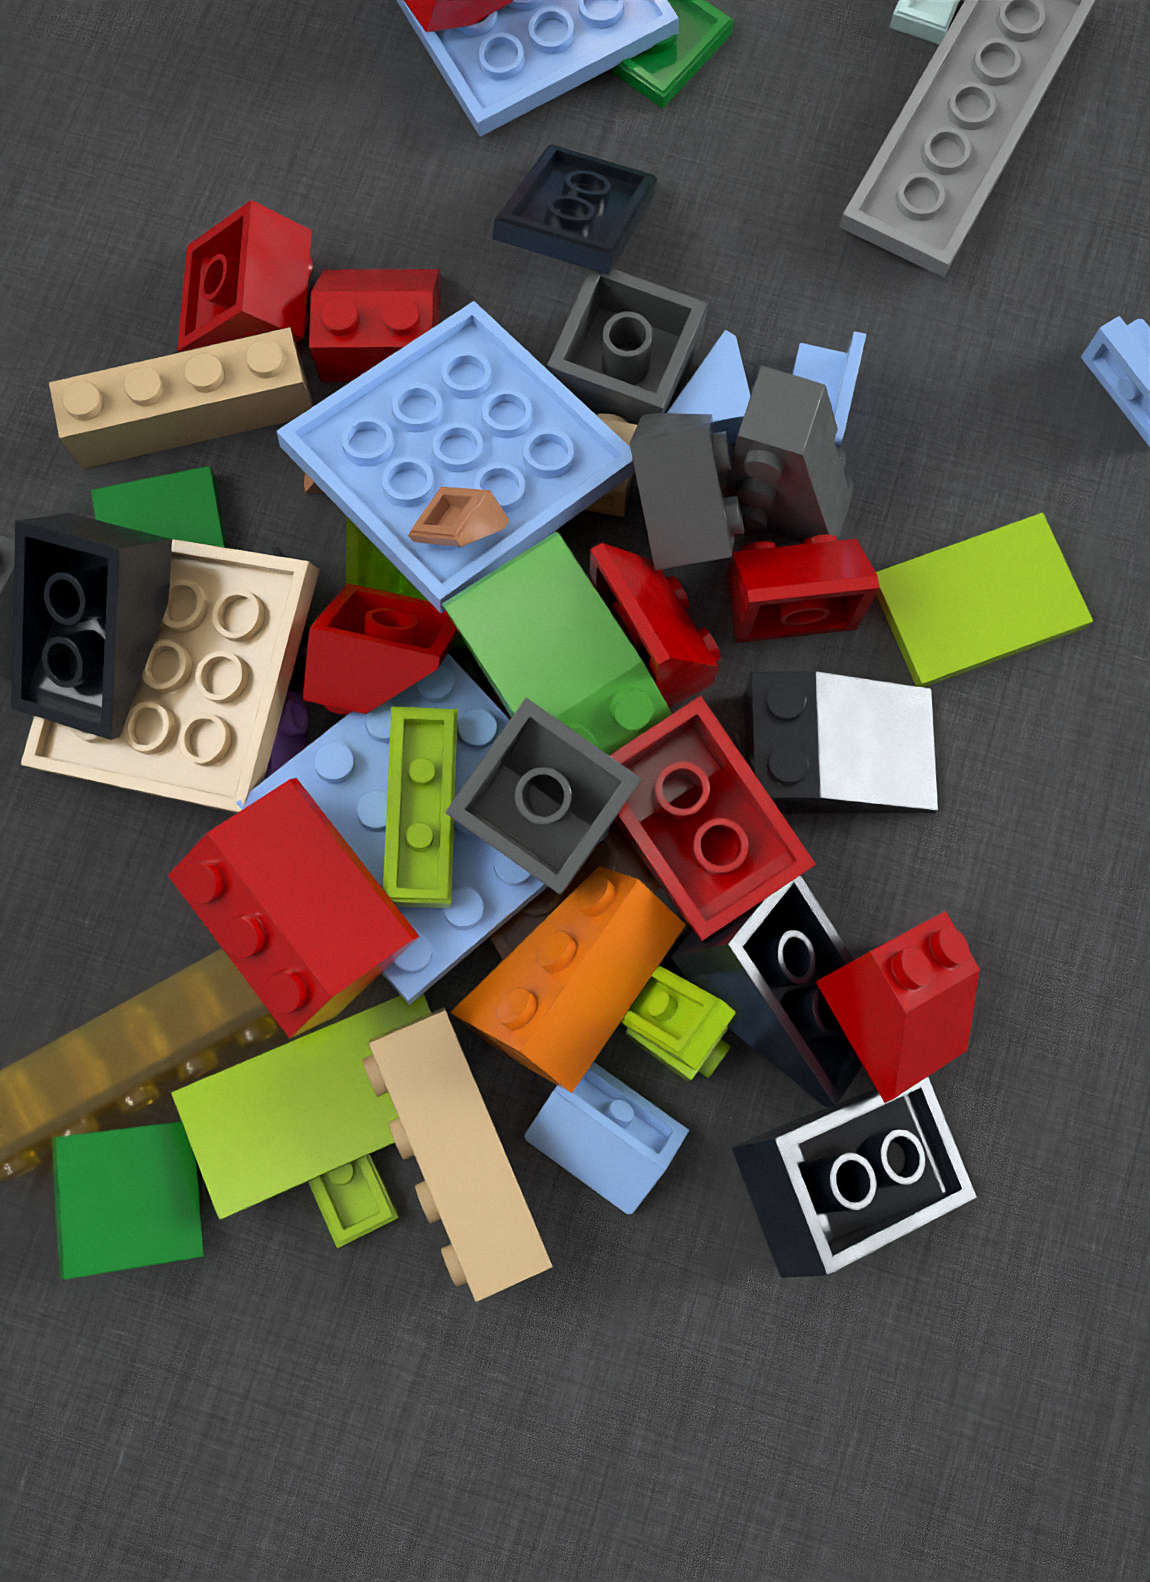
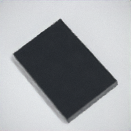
M548 145L495 218L492 239L609 275L652 201L658 177L556 145Z

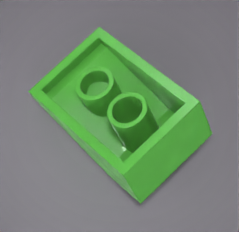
M556 531L442 603V606L511 718L527 697L600 750L611 755L672 715L639 654L560 534Z

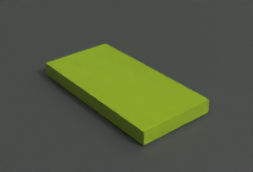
M424 994L410 1005L401 996L395 997L171 1092L219 1220L395 1143L388 1122L399 1118L389 1092L379 1097L375 1094L362 1059L373 1055L368 1044L371 1038L431 1013Z

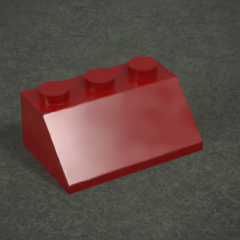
M297 778L287 780L207 832L168 875L289 1039L336 1017L420 937Z

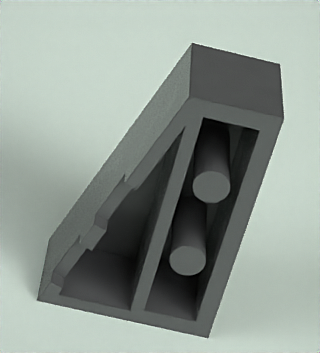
M761 365L737 436L732 458L733 471H729L725 489L727 497L738 495L745 532L762 533L767 531L800 542L817 535H834L839 540L855 488L852 479L845 478L843 472L846 463L845 452L843 449L836 448L834 440L838 428L825 384Z

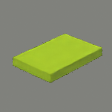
M1043 512L876 572L880 586L876 596L916 687L924 688L1078 632L1086 629L1093 622Z

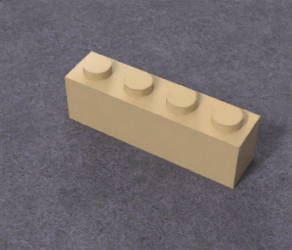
M290 327L49 382L59 438L82 469L289 422L313 407L304 364Z
M445 1007L371 1038L368 1044L373 1055L362 1059L364 1068L377 1097L388 1092L399 1116V1118L388 1122L392 1136L403 1160L415 1156L425 1181L416 1184L415 1189L429 1223L431 1224L441 1219L451 1241V1244L441 1248L456 1288L468 1283L475 1302H478L552 1268L544 1243Z

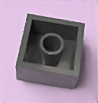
M613 268L609 275L590 269L547 364V370L595 415L613 414L622 417L630 424L638 425L642 415L667 413L679 396L701 344L708 303Z

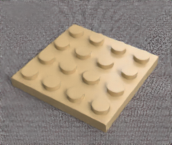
M172 539L169 603L120 737L109 740L34 716L21 765L43 772L237 814L242 809L236 802L241 799L244 808L249 792L264 781L320 569L309 561Z

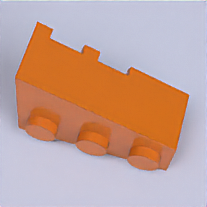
M599 866L450 1013L503 1055L573 1093L686 924L639 879Z

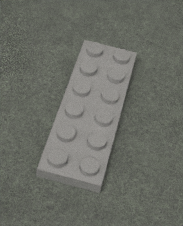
M965 0L844 211L839 228L944 278L1088 17L1095 0Z

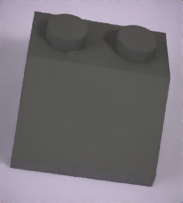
M651 413L642 415L630 441V448L655 570L732 557L734 535L744 534L738 495L727 497L723 472L733 471L727 432L715 433L712 414Z
M526 697L445 813L555 892L561 894L566 890L603 838L642 778Z

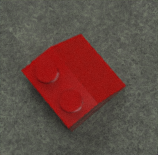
M250 200L187 245L177 352L189 351L289 327L296 343L304 339L309 321V315L306 310L308 280L313 268L312 258L310 257L312 230Z
M440 269L323 270L311 291L309 349L321 382H352L440 324Z
M834 535L813 536L802 541L800 545L776 547L775 543L769 541L745 545L740 551L732 552L726 573L736 643L857 630L880 589L878 575L858 540H837V537Z
M347 583L309 628L303 700L323 704L327 710L337 714H349L352 711L367 714L438 670L460 633L447 612L445 611L441 614L427 600Z
M946 911L816 981L884 1103L895 1099L967 1051L980 968L969 951L966 939L955 928Z

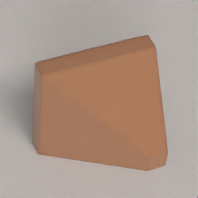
M440 487L410 530L408 536L413 542L462 547L503 530L510 520L490 490Z

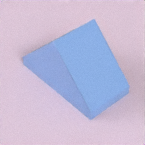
M727 330L723 332L667 412L678 414H712L715 433L726 431L729 444L736 443L751 397L737 339L734 334Z

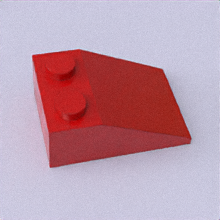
M604 543L590 549V581L644 662L668 707L671 708L713 685L719 668L717 661L721 660V655L709 631L705 627L697 630L686 610L690 608L689 600L678 579L674 575L666 578L661 569L655 570L652 559Z
M701 695L609 755L642 778L614 822L701 941L816 865Z

